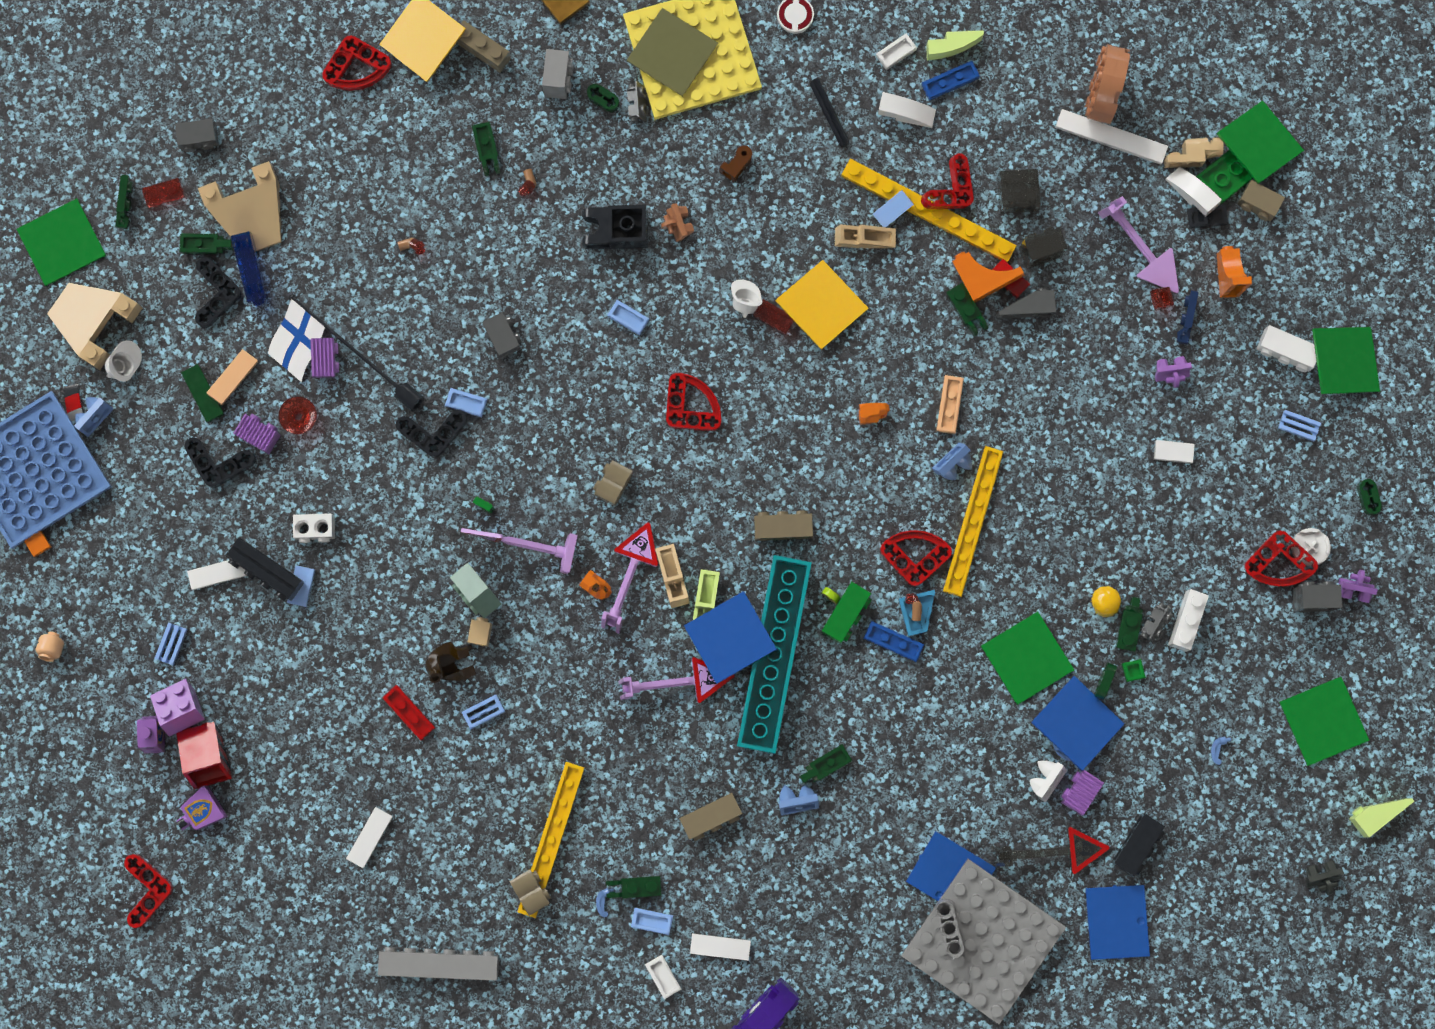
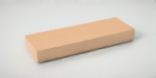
M242 349L206 392L207 395L223 405L255 367L258 360Z
M944 376L936 432L956 434L964 378Z

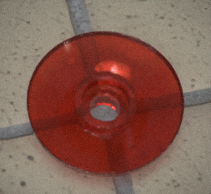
M292 397L281 405L278 414L279 422L291 434H304L315 425L317 411L313 403L307 398ZM297 414H302L300 420L296 419Z

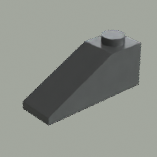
M1047 287L1039 288L1038 291H1034L1000 310L997 314V319L1054 316L1056 313L1055 290H1049Z

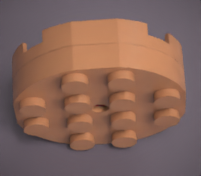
M1109 44L1106 47L1102 46L1096 62L1097 70L1089 85L1090 94L1085 103V107H1087L1085 116H1087V119L1111 124L1118 107L1117 102L1120 93H1122L1130 60V54L1128 53L1130 49Z

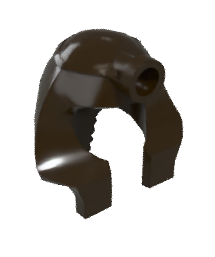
M447 642L436 647L427 656L425 662L429 680L432 683H437L440 680L465 682L471 676L476 675L473 665L461 670L455 665V660L470 656L469 651L473 646L471 644H464L455 647L453 642Z

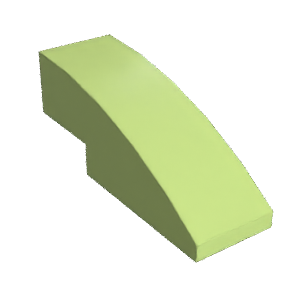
M984 31L946 32L944 39L928 40L926 45L927 60L942 59L964 52L982 41Z
M701 569L693 620L715 607L720 572Z

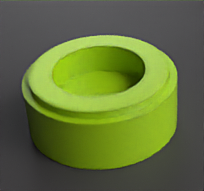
M825 587L821 592L835 604L841 599L836 592L828 587Z

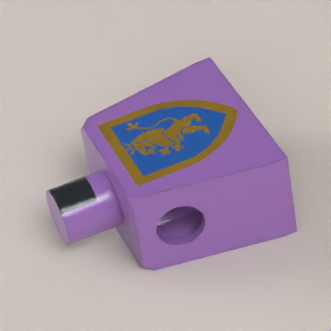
M145 716L137 720L138 748L145 754L165 752L164 730L160 727L157 716Z
M202 786L181 806V810L185 815L176 822L182 830L190 825L195 830H201L228 816L209 786Z

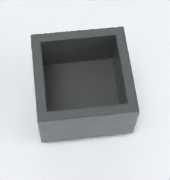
M1325 581L1315 585V582H1303V584H1298L1297 588L1292 589L1293 612H1324L1342 608L1341 585H1335L1334 581Z

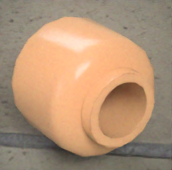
M48 632V634H43L39 637L36 646L38 658L47 662H53L55 659L60 658L64 641L59 638L60 635L58 633Z

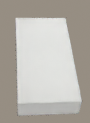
M906 33L879 51L876 57L887 71L916 51L917 47Z
M1162 440L1155 441L1154 460L1193 463L1194 444Z
M663 955L645 964L664 999L681 990Z

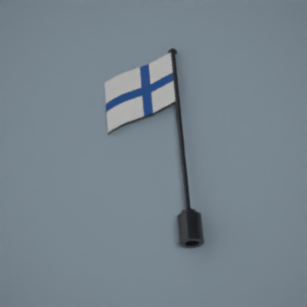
M294 294L289 296L290 304L271 341L268 354L299 381L303 382L305 371L311 361V338H322L326 328L396 388L394 390V397L410 411H415L422 404L424 397L408 383L397 385L298 301Z

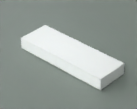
M229 560L187 571L192 590L247 575L244 574L245 569L240 566L238 569L228 563Z
M375 807L346 859L364 868L393 816Z
M692 933L690 954L749 961L751 940Z

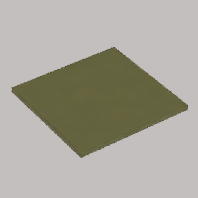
M662 8L626 61L683 97L718 45V42Z

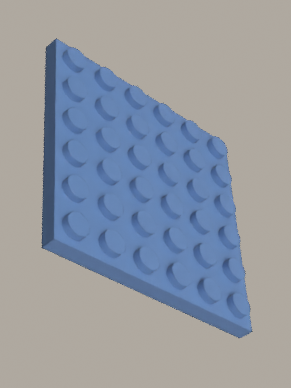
M50 391L0 422V531L10 548L14 549L34 534L43 531L112 488L53 391Z

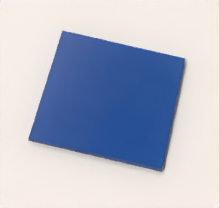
M744 591L684 625L716 684L777 650Z
M1075 676L1067 682L1031 722L1081 771L1085 769L1124 725Z

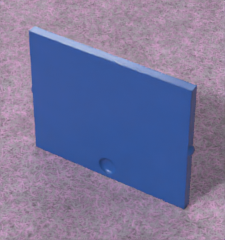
M935 831L923 853L919 855V860L906 882L939 901L967 859H970L991 875L996 867Z
M1113 885V887L1085 888L1091 960L1150 956L1144 885Z

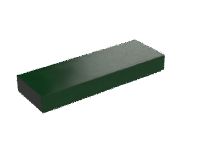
M199 364L181 372L207 423L225 415L220 404L207 395L206 392L211 387Z

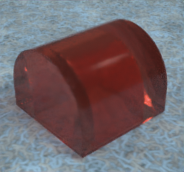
M1170 287L1150 291L1155 311L1174 305Z

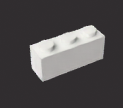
M1271 325L1264 329L1257 346V350L1261 351L1262 355L1278 358L1280 363L1294 365L1301 372H1309L1314 368L1316 354L1313 343Z
M1192 589L1185 592L1168 646L1185 652L1192 649L1209 595Z

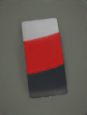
M78 384L63 387L67 415L71 421L75 420V414L83 413Z

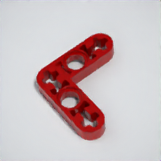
M958 153L949 160L953 190H930L921 197L923 207L926 209H961L973 203L974 197L969 163L964 154ZM958 176L964 178L965 185L959 184ZM944 195H948L951 198L950 204L944 201ZM963 196L967 201L965 202L963 199L957 201V199ZM928 197H930V199L938 198V200L931 202L930 200H928Z
M132 854L126 857L124 866L149 889L127 916L129 926L139 928L146 924L171 895L173 885L143 857L138 854ZM137 859V865H139L140 867H143L145 865L146 867L143 868L141 871L137 867L131 868L132 863L130 860ZM147 870L152 871L154 874V878L149 882L144 879V873ZM156 881L160 885L166 884L167 893H160L159 891L161 890V888L158 885H154V887H152L151 885L154 884ZM148 898H152L155 901V906L151 910L145 907V901ZM141 907V909L144 912L148 913V915L146 916V914H142L139 918L141 922H137L134 924L133 915H139L142 912L141 910H139V908Z

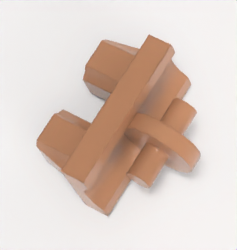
M677 203L672 204L671 208L666 210L667 215L664 216L665 222L661 224V228L668 229L669 234H674L676 242H680L686 236L691 235L694 232V228L691 223H683L682 219L688 217L687 207L678 206Z

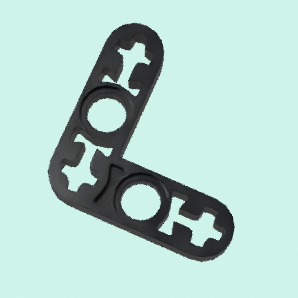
M203 257L197 261L196 268L219 292L196 313L195 321L200 327L209 328L239 300L241 290L211 259ZM203 263L208 264L209 268L213 271L211 274L206 269H203ZM222 275L224 277L223 282L215 284V276ZM227 285L231 290L236 289L234 291L236 293L235 296L229 295V292L224 287ZM216 301L223 302L221 310L213 309V304ZM210 308L215 315L210 314L207 317L208 322H201V316L204 315L206 317L210 313L207 311Z
M461 410L453 411L433 436L407 416L399 417L395 426L403 436L427 455L436 458L442 455L466 425L467 416ZM455 415L458 417L462 415L463 421L461 423L457 422L454 425L457 428L455 431L451 426L447 425L449 422L453 425ZM408 421V426H409L411 429H413L414 426L417 427V428H415V429L411 432L410 436H408V434L410 433V431L407 430L406 428H403V429L401 430V428H402V426L400 425L401 422H404V423H405V422ZM442 430H451V437L448 439L442 438ZM417 432L424 433L425 438L423 441H415L414 436ZM438 437L445 444L442 446V444L440 443L437 446L439 451H433L431 453L430 446H435L438 443V440H436V438Z
M192 437L185 442L184 447L205 484L211 488L219 487L251 468L256 462L255 455L251 451L243 450L216 466L199 439ZM192 442L199 444L196 448L201 454L197 455L193 449H189L192 447ZM244 455L251 456L249 463L242 462L239 464L242 466L240 469L237 463L234 462L236 459L238 462L244 460ZM201 458H207L209 461L205 468L199 466ZM227 464L234 465L235 470L233 473H225V466ZM209 470H210V472H211L214 476H218V477L215 479V480H216L215 483H213V482H211V481L209 482V480L211 479V477L209 476V474H208L206 471H209Z

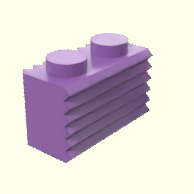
M311 338L312 378H335V373H339V362H335V354H338V343H334V338Z
M245 414L233 434L263 452L270 454L281 436L276 432L278 428L270 423L267 425L260 423L262 419L254 414L250 416Z
M1085 770L1075 773L1071 780L1074 782L1071 788H1066L1061 795V798H1063L1061 803L1080 816L1085 814L1104 782Z

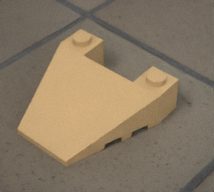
M269 161L251 168L258 185L224 198L221 188L216 181L198 188L204 206L246 256L282 242L280 184Z
M68 283L47 314L76 354L93 367L101 370L110 354L94 344L100 332L114 312L130 323H133L143 308L123 293Z

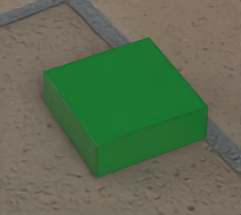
M478 496L475 497L473 504L491 514L494 510L493 505Z
M1141 659L1121 664L1126 682L1146 678Z

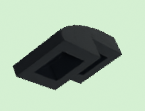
M1226 205L1216 207L1206 217L1197 208L1187 209L1190 229L1229 224Z

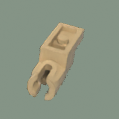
M1208 138L1187 139L1182 145V154L1173 152L1166 156L1164 168L1202 167L1206 159L1223 155V141L1220 138H1212L1210 142Z

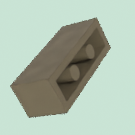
M463 20L460 25L466 28V30L457 41V44L501 73L511 59L510 52Z
M805 510L796 511V514L780 511L777 512V515H769V512H759L758 516H754L755 541L812 539V513L808 514V511Z
M730 793L679 819L689 840L693 838L694 841L705 837L704 832L710 829L713 833L723 828L721 824L727 821L731 824L740 820L739 815L742 812L733 794Z

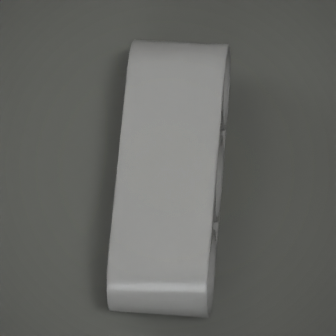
M941 899L936 903L935 909L946 952L950 957L958 958L963 954L964 946L954 908L949 900ZM943 904L950 906V911L946 914L939 911V907ZM946 924H953L955 930L952 933L944 931ZM952 943L960 945V949L957 952L949 950Z

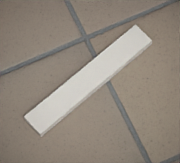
M1063 109L1060 112L1055 127L1056 129L1160 165L1163 163L1168 148L1167 145L1087 119L1084 116Z

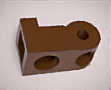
M740 146L737 148L736 155L729 164L725 161L721 164L719 172L734 183L750 164L752 150L748 146Z

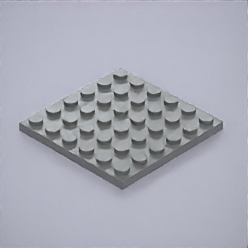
M967 859L939 899H947L953 905L964 946L963 954L958 958L950 957L947 954L934 907L901 956L990 1019L1000 1024L1064 932L1066 926L973 861ZM943 904L939 907V911L946 914L950 911V906ZM951 923L946 924L944 927V931L947 933H952L955 930V926ZM952 943L949 947V950L952 952H957L960 949L958 943Z

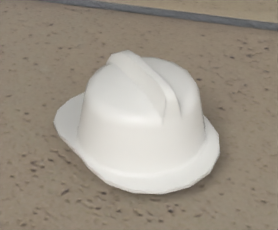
M736 280L731 284L733 308L741 312L744 318L748 314H753L758 306L762 304L759 288L747 280Z
M126 340L116 346L105 362L106 376L108 378L117 379L122 382L131 379L142 361L141 350L136 343Z

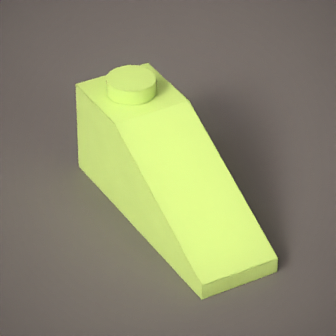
M1405 798L1365 807L1360 806L1352 812L1353 816L1349 819L1363 837H1371L1412 804L1414 800L1412 798Z

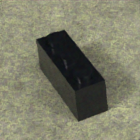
M1141 813L1111 863L1130 876L1139 875L1144 867L1143 861L1146 857L1149 858L1154 851V843L1156 841L1159 842L1163 837L1165 826L1147 814Z

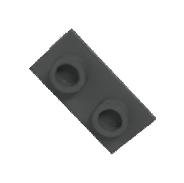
M635 81V84H629V88H627L628 102H634L633 105H628L629 119H631V122H638V119L647 122L646 88L638 81Z
M1162 603L1155 605L1149 616L1155 620L1154 623L1147 620L1141 630L1140 636L1144 639L1149 637L1152 644L1161 638L1163 627L1172 619L1173 611L1169 605L1167 608Z

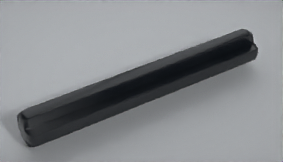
M818 78L811 80L810 86L839 145L843 147L849 144V139Z

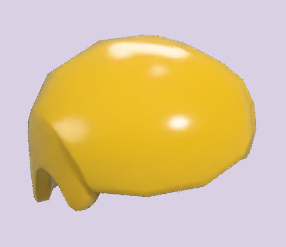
M1103 586L1094 591L1092 605L1095 613L1103 617H1111L1119 611L1121 597L1116 589L1110 586Z

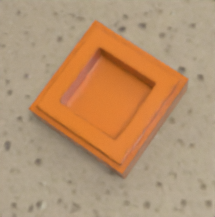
M42 531L24 541L33 557L52 547Z

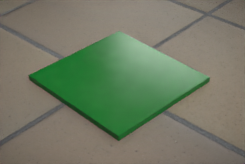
M1263 100L1216 133L1257 184L1304 151Z
M77 198L16 229L45 286L106 256Z
M1371 327L1312 329L1321 394L1380 392Z
M1038 611L981 645V648L1017 705L1074 671V668Z
M1342 677L1279 702L1307 766L1369 741Z

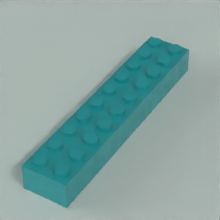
M773 556L761 622L777 650L752 664L737 747L771 754L776 753L812 562Z

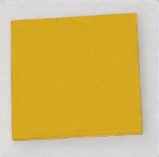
M411 0L379 45L428 82L466 28L430 0Z
M824 260L819 262L775 300L821 350L869 309Z

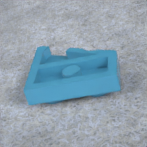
M935 590L898 599L908 637L928 631ZM918 601L922 604L921 621L912 620L913 602Z

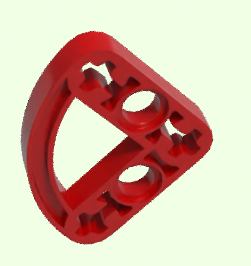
M350 35L342 40L323 70L322 77L325 83L334 88L348 91L361 90L376 84L384 78L391 69L392 62L389 56ZM353 42L355 47L359 48L358 53L354 47L348 49L347 43ZM370 50L372 55L370 58L365 59L362 57V52ZM340 56L346 58V62L343 65L336 63L337 58ZM377 57V59L382 62L385 60L387 65H382L380 67L379 62L376 61L375 58ZM354 58L376 70L362 79L341 80ZM334 72L335 78H330L329 80L328 74H333Z
M674 373L669 378L666 422L669 427L674 429L716 431L721 426V410L718 400L712 390L701 380L688 374ZM676 377L683 381V383L679 384V391L683 390V393L675 391V383H672V381H675ZM686 384L697 388L704 394L711 405L713 413L684 411ZM679 396L682 401L680 405L675 406L671 404V398ZM677 415L678 419H683V415H686V425H682L683 421H677L676 424H672V420H669V418ZM697 416L699 423L695 426L688 423L689 417ZM701 416H705V421H710L711 417H714L718 424L716 423L714 427H711L710 423H704L705 427H702Z
M912 530L901 532L888 538L881 545L880 553L910 586L916 587L950 558L952 549L948 543L932 533ZM909 539H919L930 542L936 547L915 565L896 543ZM885 545H887L888 547L892 545L894 547L892 549V552L895 555L897 552L900 553V555H898L894 559V561L890 559L893 557V555L890 552H888L887 554L884 552L886 549ZM939 548H946L948 550L946 552L947 556L942 555L938 559L941 563L938 564L936 558L931 556V554L934 553V556H937L940 552ZM900 558L907 561V567L904 569L898 568L896 564ZM932 560L934 568L926 570L923 565L924 561ZM920 566L921 570L927 575L924 576L922 573L918 577L919 582H912L910 574H917L920 571L917 567Z
M1285 531L1274 532L1244 564V570L1249 576L1261 583L1272 586H1290L1300 583L1312 576L1318 569V562ZM1276 535H1284L1285 537L1283 538V540L1286 543H1289V541H1291L1292 544L1287 546V548L1284 551L1282 548L1285 547V545L1283 543H1276ZM1266 547L1272 551V556L1268 559L1263 558L1261 555L1262 549ZM1297 547L1300 554L1297 558H1292L1289 555L1290 548ZM1280 552L1301 571V573L1288 578H1271L1261 574ZM1304 554L1306 557L1303 559L1306 562H1313L1311 565L1313 567L1312 570H1305L1306 565L1302 561L1299 564L1297 563ZM1258 555L1259 559L1264 561L1265 563L1264 565H1262V563L1260 562L1256 566L1258 570H1252L1250 572L1249 563L1251 562L1252 564H1254L1258 560L1255 558V556Z

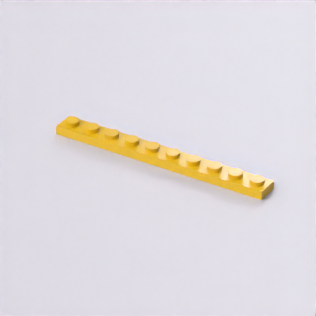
M851 158L841 174V177L887 201L903 190L914 204L906 211L1000 260L1004 259L1007 263L1017 246L948 209H926L921 203V195Z

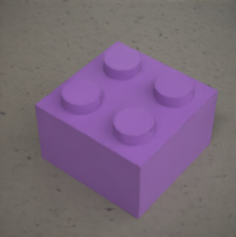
M186 679L150 695L159 725L169 737L205 720L195 689Z

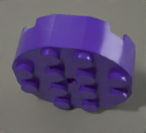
M783 978L778 979V983L775 986L771 985L753 1003L752 1007L741 1016L742 1019L732 1029H778L784 1022L785 1014L789 1010L792 1011L799 1004V994Z

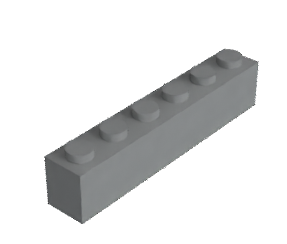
M385 947L384 950L379 951L378 976L498 980L499 955H495V951H483V955L475 954L474 950H463V954H458L452 949H444L443 953H436V949H424V952H416V948H404V951H396L397 947Z

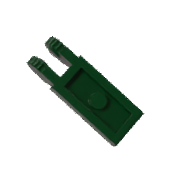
M490 121L472 125L480 163H482L485 176H489V168L486 161L490 160L494 161L496 173H501Z
M963 283L946 292L963 323L968 326L973 336L978 335V330L972 323L975 319H977L984 331L989 328Z
M660 876L621 878V880L606 881V886L621 885V892H609L606 894L607 898L661 896Z

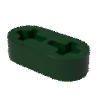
M591 84L588 87L587 97L591 102L609 113L618 110L619 99L615 94L599 84ZM598 90L599 95L602 97H599L598 95H595L593 97L591 91ZM604 99H607L608 101H612L613 99L615 105H610V107H608V103Z
M1371 479L1361 481L1357 486V491L1363 511L1367 515L1379 513L1382 503L1376 483ZM1365 483L1367 486H1371L1370 490H1363ZM1370 499L1372 504H1376V508L1373 510L1368 508Z
M1108 662L1105 665L1094 693L1095 697L1105 699L1117 669L1116 665Z

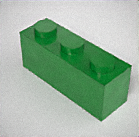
M851 581L821 633L839 644L842 641L847 642L852 634L849 631L851 626L858 624L862 617L859 614L862 608L867 609L872 600L869 598L871 593Z

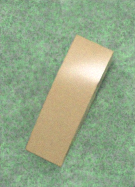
M840 224L835 228V246L848 248H895L896 229Z
M674 544L655 548L671 608L690 604Z

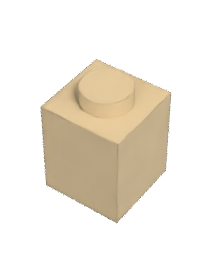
M477 617L476 620L471 619L467 642L473 645L488 647L492 623L488 622L487 618Z

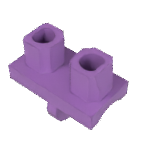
M1184 356L1175 358L1174 365L1168 366L1166 359L1158 360L1155 373L1156 382L1165 381L1166 384L1172 383L1174 388H1178L1179 382L1185 381L1186 377H1190L1191 362L1187 363Z
M1359 570L1357 574L1351 573L1350 579L1356 581L1344 578L1339 579L1338 583L1341 585L1343 598L1352 599L1353 591L1356 590L1360 591L1358 600L1369 603L1372 595L1377 594L1378 589L1374 588V585L1363 583H1369L1371 579L1365 576L1364 570Z

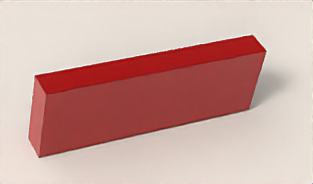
M398 685L394 686L382 697L420 741L436 728Z

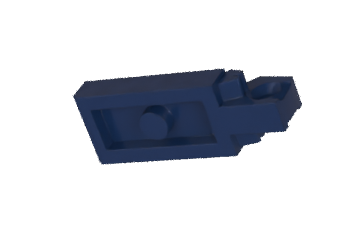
M1191 290L1189 296H1185L1184 307H1187L1186 314L1181 316L1180 325H1183V328L1177 332L1176 343L1186 345L1189 343L1198 291Z

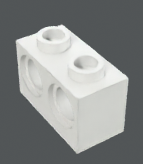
M333 514L293 515V538L299 540V543H310V540L318 539V542L321 543L330 542V539H335V516ZM307 524L309 526L308 532L301 534V526ZM322 524L328 525V530L325 533H320L319 531Z

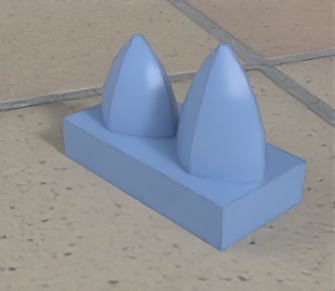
M87 397L86 406L88 411L75 414L76 424L74 427L87 437L94 432L113 410L100 397Z
M958 443L932 467L933 471L945 479L956 480V464L963 469L972 470V460L968 453L971 450L967 445Z
M804 785L799 792V797H796L789 787L783 786L779 797L781 816L819 808L818 796L810 787Z

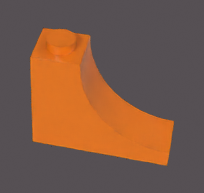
M1233 246L1222 247L1217 253L1220 298L1239 297L1252 285V276L1247 277L1243 270L1240 248L1234 249Z
M969 252L959 253L955 256V260L952 261L975 303L1025 276L1021 266L1009 271H995L985 268L976 262Z

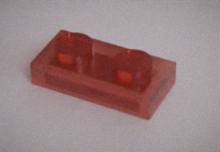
M179 178L142 188L148 208L185 197Z
M762 299V304L758 306L753 314V317L785 335L794 322L785 311Z

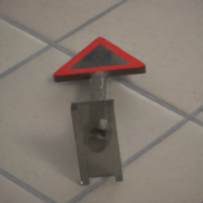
M1068 827V847L1016 851L1015 849L1011 850V846L992 847V851H998L999 862L993 863L994 866L1007 867L1013 866L1012 861H1017V859L1069 855L1071 873L1076 874L1109 850L1110 847L1072 827Z

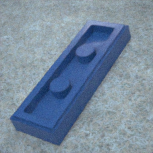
M969 61L922 82L921 86L930 101L980 79V75L973 61Z
M873 621L870 622L863 638L914 662H917L924 644Z

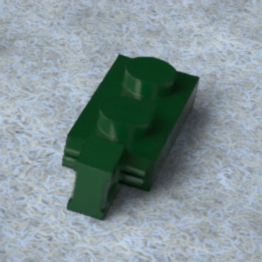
M122 175L120 177L115 227L119 229H128L130 223L126 215L127 211L131 209L129 193L133 192L134 183L131 182L129 175Z
M180 234L179 252L181 254H221L223 250H234V242L232 240H224V237L218 234Z
M1131 598L1130 605L1125 606L1122 611L1115 648L1135 652L1143 616V609H1139L1140 598Z
M843 744L806 766L805 768L808 772L799 776L802 783L811 778L814 782L819 781L848 764L852 759Z

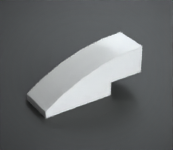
M883 92L878 115L896 118V121L932 128L936 109L905 97Z
M1178 167L1166 178V181L1205 217L1218 207L1222 201L1202 181L1181 167Z

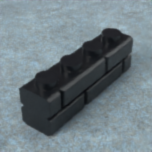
M240 537L237 538L226 554V557L230 559L228 561L229 564L237 569L239 566L245 569V575L251 579L256 577L261 580L259 584L267 590L273 588L277 591L275 595L283 601L286 599L292 601L304 584L303 580Z

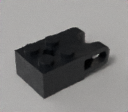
M646 204L612 205L583 209V219L588 223L599 225L595 233L583 237L582 246L585 249L648 248V210Z

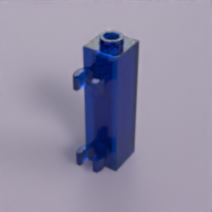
M249 231L232 235L231 240L247 303L253 304V306L265 304L264 301L269 300L253 235Z

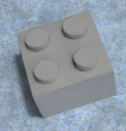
M546 49L542 81L544 97L567 99V94H571L572 82L570 75L573 76L574 64L573 58H570L569 51Z

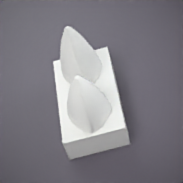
M1038 761V767L1046 779H1030L1032 790L1044 802L1048 800L1067 772V769L1059 762Z

